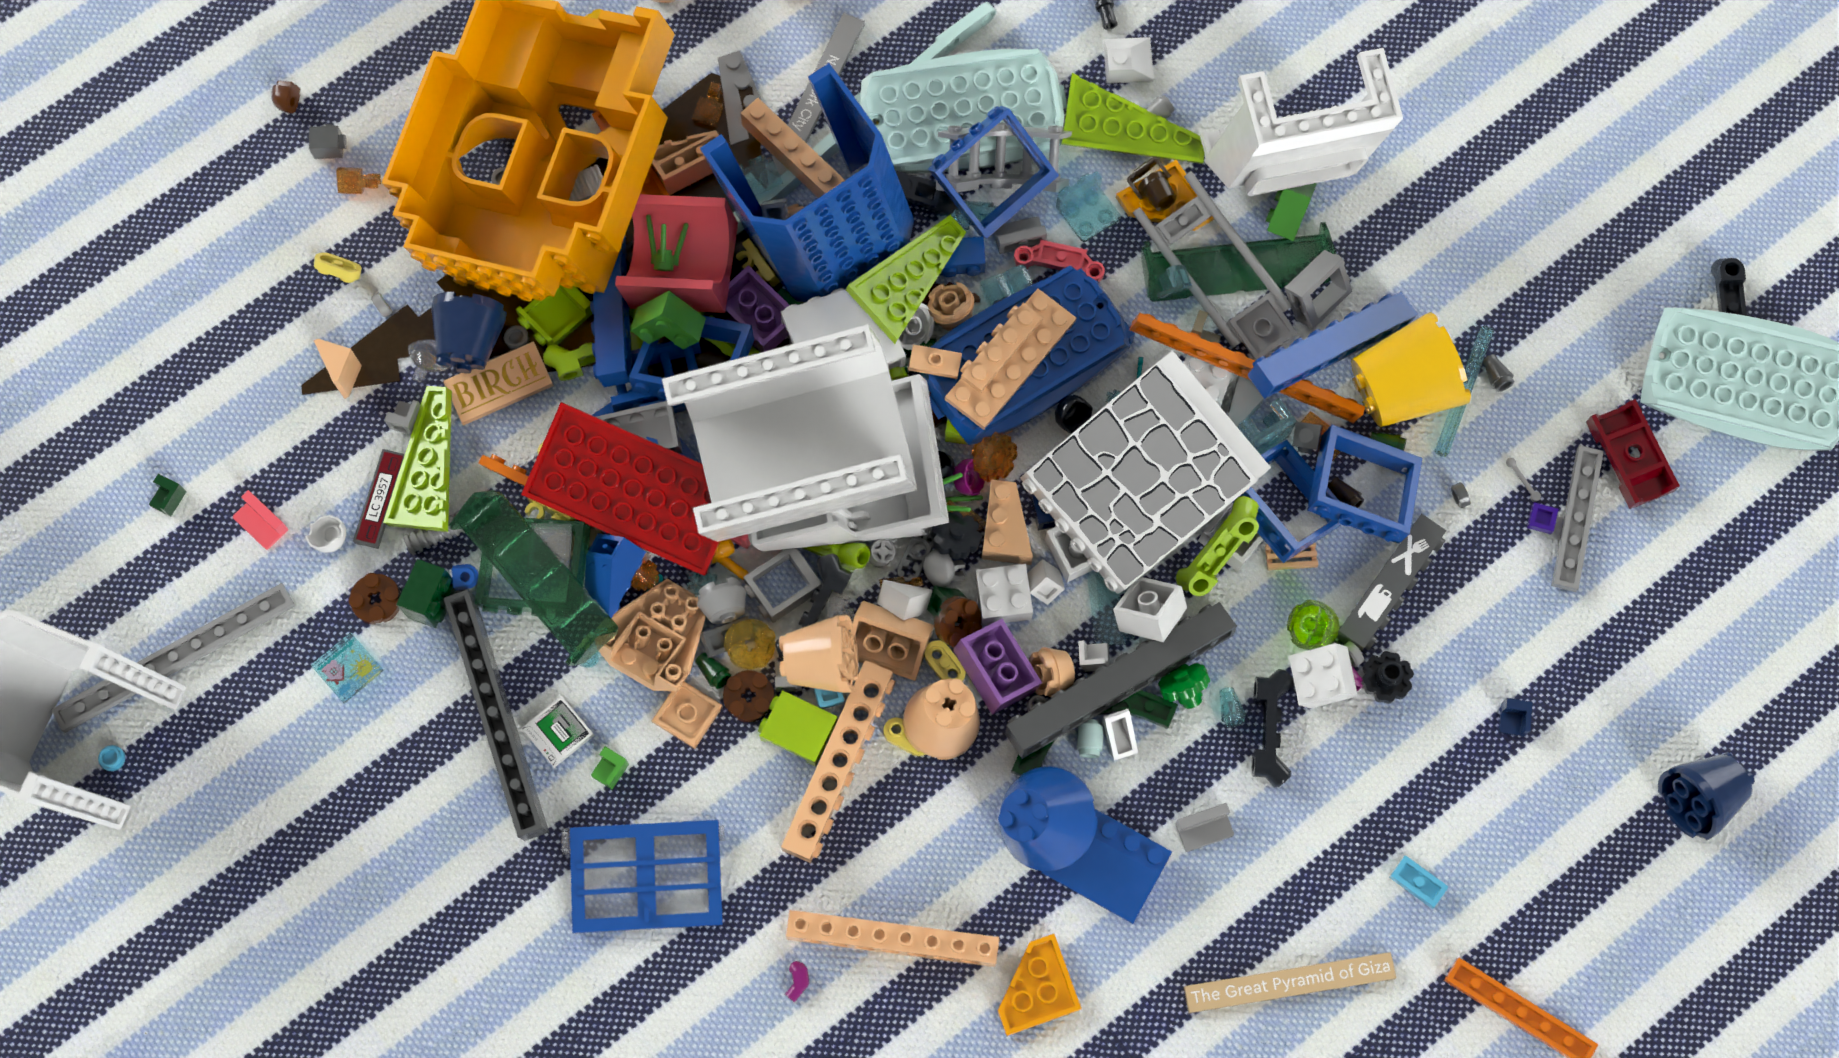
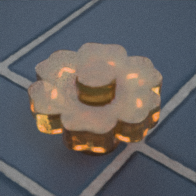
M994 432L991 438L984 437L972 449L974 471L979 473L980 479L986 482H991V479L999 480L1000 477L1006 478L1014 468L1013 461L1018 456L1016 451L1017 445L1011 442V437L1004 433Z

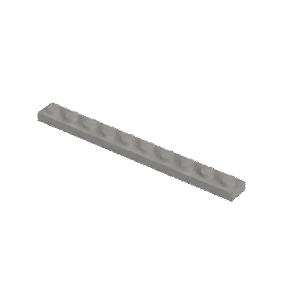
M280 583L136 663L168 677L295 607V604L285 586ZM104 680L52 708L51 711L61 730L66 733L137 693Z

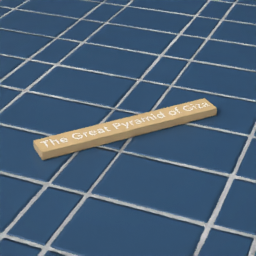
M1391 952L1189 985L1184 986L1188 1013H1195L1396 979Z

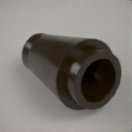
M1338 477L1334 478L1327 486L1340 502L1359 508L1364 502L1361 492Z

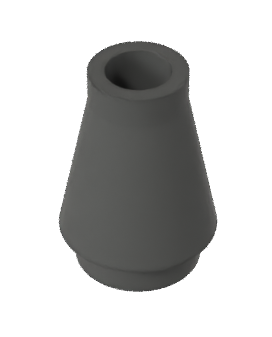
M1495 354L1487 356L1482 361L1491 387L1495 388L1497 392H1502L1514 384V375L1501 363Z

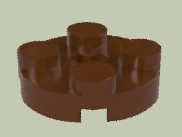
M368 573L353 586L349 597V604L354 614L361 621L367 624L385 623L393 619L400 610L396 605L401 595L400 589L390 577L383 574ZM379 593L382 601L371 605L370 597Z
M953 596L944 601L940 606L942 610L939 616H936L934 620V629L937 637L952 647H956L962 638L982 629L979 606L975 601L962 596ZM957 617L961 618L959 626H955V623L958 621Z
M752 670L741 671L728 678L723 691V701L726 709L732 716L742 722H755L762 719L769 712L770 704L774 698V690L767 677L762 673ZM746 690L756 693V697L752 698V702L748 703L745 698H741L742 694L746 693Z

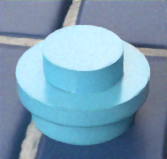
M109 745L101 750L98 762L103 769L115 771L124 764L125 753L120 747Z

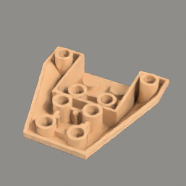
M665 579L618 610L612 619L606 618L591 636L590 641L610 666L653 691H677L691 672L706 616L697 606L698 596L671 580Z

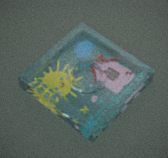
M351 632L311 665L344 704L384 671Z

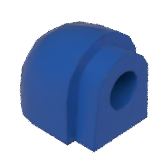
M471 564L452 565L453 588H455V591L471 589L478 584L480 575L475 566Z

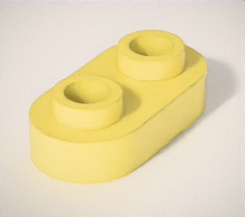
M318 253L315 255L314 267L321 274L333 275L347 283L360 279L362 268L359 264L330 253Z
M939 640L930 642L926 647L924 658L939 679H960L963 682L966 671L947 644ZM939 652L942 656L939 659H935L932 654ZM954 671L957 673V677L950 678L948 673Z
M895 717L885 723L883 734L889 743L914 756L925 755L921 751L918 752L909 743L904 733L903 719ZM894 726H898L901 728V732L895 734L891 729Z

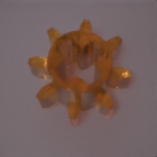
M649 559L647 561L643 560L641 567L636 570L632 578L631 586L638 591L640 589L644 591L652 589L659 580V572L656 570L657 565Z

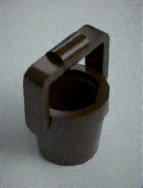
M1157 157L1144 162L1127 178L1128 184L1140 200L1146 198L1157 211L1168 209L1176 201V194L1168 182V178L1171 175ZM1158 164L1162 171H1156L1146 176L1137 189L1133 182Z

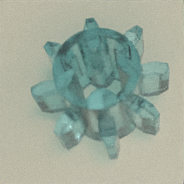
M710 568L706 576L694 572V574L688 573V580L691 582L687 584V590L693 589L695 592L694 597L700 595L699 590L703 586L717 581V574L711 575Z

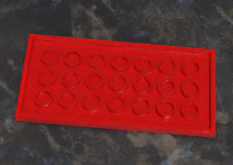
M560 402L521 495L613 536L624 537L642 549L706 576L721 541L717 542L700 535L697 528L693 508L712 503L702 463Z

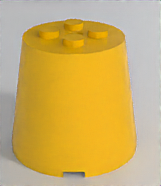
M1432 312L1424 314L1351 359V368L1354 376L1352 378L1353 384L1361 394L1362 404L1365 406L1366 413L1372 416L1379 427L1463 406L1471 401L1470 390L1464 387L1463 382L1468 379L1459 354L1445 327L1439 328L1437 326L1438 317Z

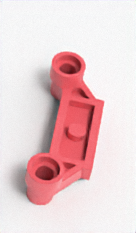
M1040 239L1038 245L1031 248L1020 246L1014 252V262L1020 271H1025L1033 265L1061 271L1070 265L1076 270L1082 268L1087 276L1097 280L1098 283L1104 277V266L1100 262L1092 261L1087 255V249Z

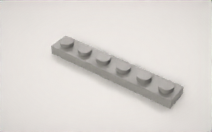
M1581 445L1577 447L1551 586L1573 592L1579 590L1604 453L1602 450Z

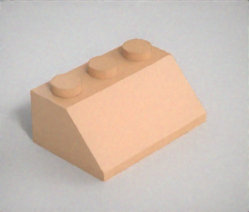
M862 601L855 614L853 630H851L850 634L853 635L854 643H857L859 662L864 663L866 660L892 671L893 674L916 681L934 625L915 618L902 620L883 607Z

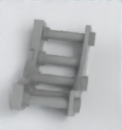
M999 122L984 135L996 136V159L993 174H981L979 172V140L970 148V163L967 175L960 176L958 174V158L949 166V173L946 175V178L957 193L978 190L979 185L990 184L992 189L1012 188V184L1023 185L1034 175L1032 171V158L1023 148L1022 171H1020V174H1007V171H1005L1006 136H1014V134L1005 123ZM1056 125L1048 126V129L1023 127L1032 140L1033 137L1050 138L1049 162L1058 173L1060 139L1071 137L1072 132L1064 131L1062 126ZM948 126V130L938 132V137L950 139V150L951 144L969 134L970 128ZM1059 174L1042 191L1059 192L1069 189V179L1060 178ZM936 180V190L944 191Z

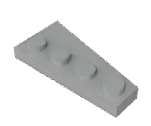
M740 50L718 57L730 145L749 139L748 132L741 122V112L743 109L738 89L744 90L748 86L753 88V95H747L743 100L745 108L757 98L761 100Z

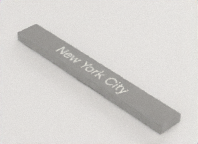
M846 13L842 14L815 71L830 63L840 76L865 26L864 20ZM810 81L788 123V126L806 143L822 113ZM772 155L766 172L780 177L788 169Z

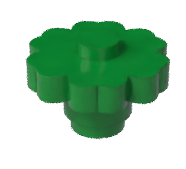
M1194 663L1188 666L1184 664L1162 677L1158 686L1163 699L1170 702L1178 700L1179 704L1183 705L1184 708L1192 709L1201 704L1203 695L1201 690L1208 687L1210 678L1204 665Z

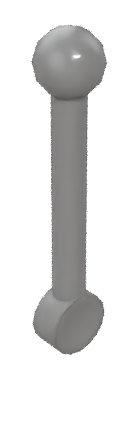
M1508 458L1506 461L1507 466L1512 467L1531 494V501L1538 502L1541 499V494L1533 490L1516 466V460Z

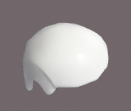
M332 515L322 516L310 524V533L305 538L308 544L315 550L323 553L334 552L345 541L346 526L337 517Z

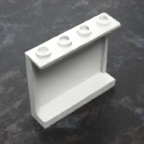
M836 289L830 295L813 297L806 303L800 305L793 304L781 311V322L785 324L793 344L869 325L880 340L888 368L905 366L906 355L899 339L894 344L846 289Z

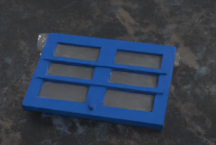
M719 820L562 829L563 855H570L573 934L723 925L720 841H725L724 825L719 826Z

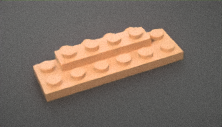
M1038 288L1026 303H1022L1020 307L1015 305L1007 314L1009 320L1004 326L1001 323L996 326L991 334L993 339L989 343L984 341L976 351V354H978L973 362L969 359L960 370L963 373L961 379L945 396V401L983 430L1076 322L1077 318Z

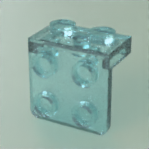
M763 154L749 160V166L743 168L742 164L739 165L755 196L783 184L772 157L765 158Z
M1098 171L1083 175L1076 184L1071 187H1064L1057 195V210L1082 242H1087L1111 227L1121 217L1120 213L1101 190L1102 177Z

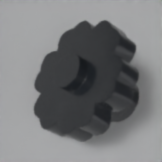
M959 511L948 512L949 523L931 528L930 536L934 539L933 547L940 554H949L953 559L967 558L969 552H976L981 542L982 534L978 532L979 523L974 521L972 516L967 515L963 517Z
M1384 651L1380 657L1373 655L1362 668L1365 673L1361 682L1367 694H1374L1377 702L1390 704L1395 698L1401 700L1412 689V683L1409 680L1413 677L1414 672L1408 661H1400L1398 653Z

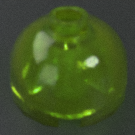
M1311 599L1305 600L1307 602L1301 605L1297 604L1289 614L1287 621V631H1290L1292 643L1305 650H1312L1332 644L1337 638L1340 628L1339 619L1334 609L1324 602Z

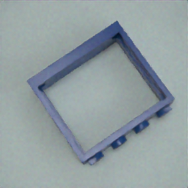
M996 106L991 109L984 121L974 124L969 129V134L963 139L959 138L954 141L950 146L951 149L946 154L937 156L932 161L933 165L928 168L978 235L986 239L1059 176L1012 111L1004 106ZM1003 120L1040 170L980 222L942 172Z
M704 316L706 320L701 337L736 344L730 361L749 355L754 342L752 325ZM659 339L650 344L644 341L629 376L632 391L667 400L662 382L664 378L645 374Z
M1332 424L1321 436L1307 511L1318 514L1322 518L1337 521L1343 526L1359 529L1365 534L1381 537L1387 542L1392 541L1399 544L1410 534L1423 458ZM1334 449L1406 475L1398 523L1326 497Z
M1287 439L1261 454L1268 464L1275 461L1309 500L1314 471ZM1252 487L1240 495L1252 498L1258 503L1259 509L1256 520L1259 529L1257 533L1283 563L1341 525L1337 521L1324 518L1327 522L1326 525L1298 542ZM1327 487L1326 497L1339 501Z

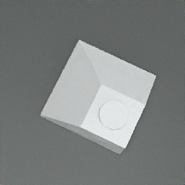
M1150 37L1103 40L1106 83L1153 82Z

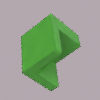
M605 746L599 754L602 759L591 776L612 790L629 763L627 759Z

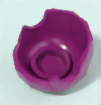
M972 458L962 460L955 466L953 475L962 473L963 476L953 481L956 490L964 495H979L986 481L985 469L981 465L980 460Z

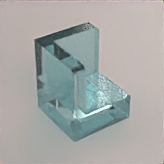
M1185 265L1171 266L1166 269L1167 272L1159 275L1163 291L1157 293L1158 299L1168 298L1192 288Z

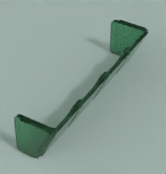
M1320 222L1319 235L1295 237L1294 241L1281 238L1244 242L1279 288L1287 286L1324 250L1336 254L1326 222ZM1144 241V247L1141 250V261L1147 298L1150 297L1152 302L1194 296L1162 253L1152 252L1149 241ZM1234 244L1171 250L1206 296L1231 294L1242 290L1245 292L1268 290ZM1330 276L1323 283L1331 281Z
M490 490L472 494L450 522V529H463L570 654L566 660L567 665L576 666L584 664L618 633V625L597 601L591 598L584 586L557 559L556 554L548 548L549 546L543 539L539 538L536 531L525 522L522 515L502 493Z

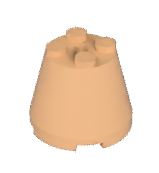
M837 615L786 633L785 636H780L779 647L783 651L784 660L780 661L781 676H786L787 681L791 685L840 693L854 692L855 686H852L854 680H858L859 666L857 643H854L853 635L849 632V630H853L850 617L848 615Z
M943 679L921 688L910 698L906 705L903 716L904 733L914 749L928 756L936 757L938 760L952 759L962 755L972 746L980 728V716L971 690L960 679Z

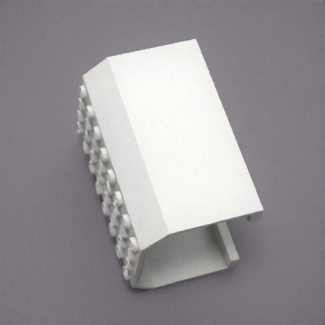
M869 325L662 379L668 405L673 406L685 403L694 427L712 502L693 508L700 535L719 542L917 490L914 468L889 368L880 340Z
M10 609L0 613V791L31 804L120 830L130 810V805L33 773L30 759L53 712L51 709L56 707L72 672L80 668L173 710L177 709L186 686L98 644Z

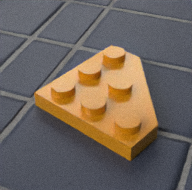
M1177 160L1165 166L1171 175L1168 178V182L1177 197L1174 204L1166 210L1157 211L1146 198L1140 200L1129 186L1116 194V199L1129 217L1136 218L1133 212L1141 207L1150 221L1160 223L1197 197V194L1184 178L1186 173ZM1141 179V180H1139L1138 182L1134 183V185L1137 187V189H1138L1139 184L1141 183V181H1142L1143 179ZM1212 216L1209 217L1206 221H1204L1196 228H1194L1193 231H1196L1197 229L1201 228L1202 226L1208 224L1209 222L1215 219Z
M1055 934L1031 941L1028 944L998 1009L1006 1036L1082 1009Z

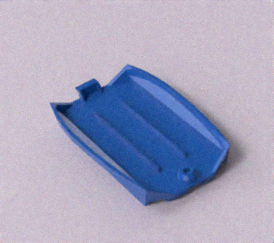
M1069 265L1051 277L1024 288L972 316L931 346V348L962 353L958 379L920 372L919 374L927 381L928 390L931 393L929 396L931 409L936 417L940 419L946 415L966 443L972 445L1010 432L1054 407L1120 358L1130 348V343L1122 315L1098 281ZM1038 288L1077 318L1076 322L983 430L945 401V396L961 379L963 373L960 370L969 359L972 362L978 356L976 351L984 341L989 343L993 339L991 334L999 323L1004 326L1009 320L1007 318L1009 311L1015 305L1020 307L1022 303H1026Z

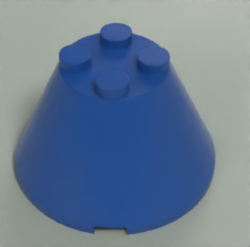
M1039 767L1018 777L1007 790L998 816L1002 839L1012 856L1023 865L1039 871H1055L1076 863L1089 849L1097 828L1094 798L1087 785L1072 772L1058 767Z

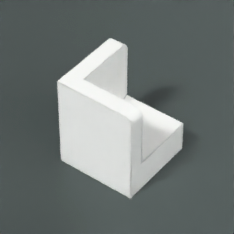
M1043 559L1027 573L1030 594L1047 605L1065 589L1061 572Z
M1079 641V663L1085 672L1095 671L1103 665L1107 667L1110 665L1108 643L1087 645L1085 641Z

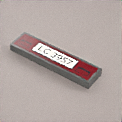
M382 449L353 539L355 544L379 549L386 528V524L383 521L405 454Z

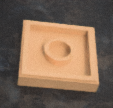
M684 681L677 691L670 692L652 719V723L695 749L723 708V705Z

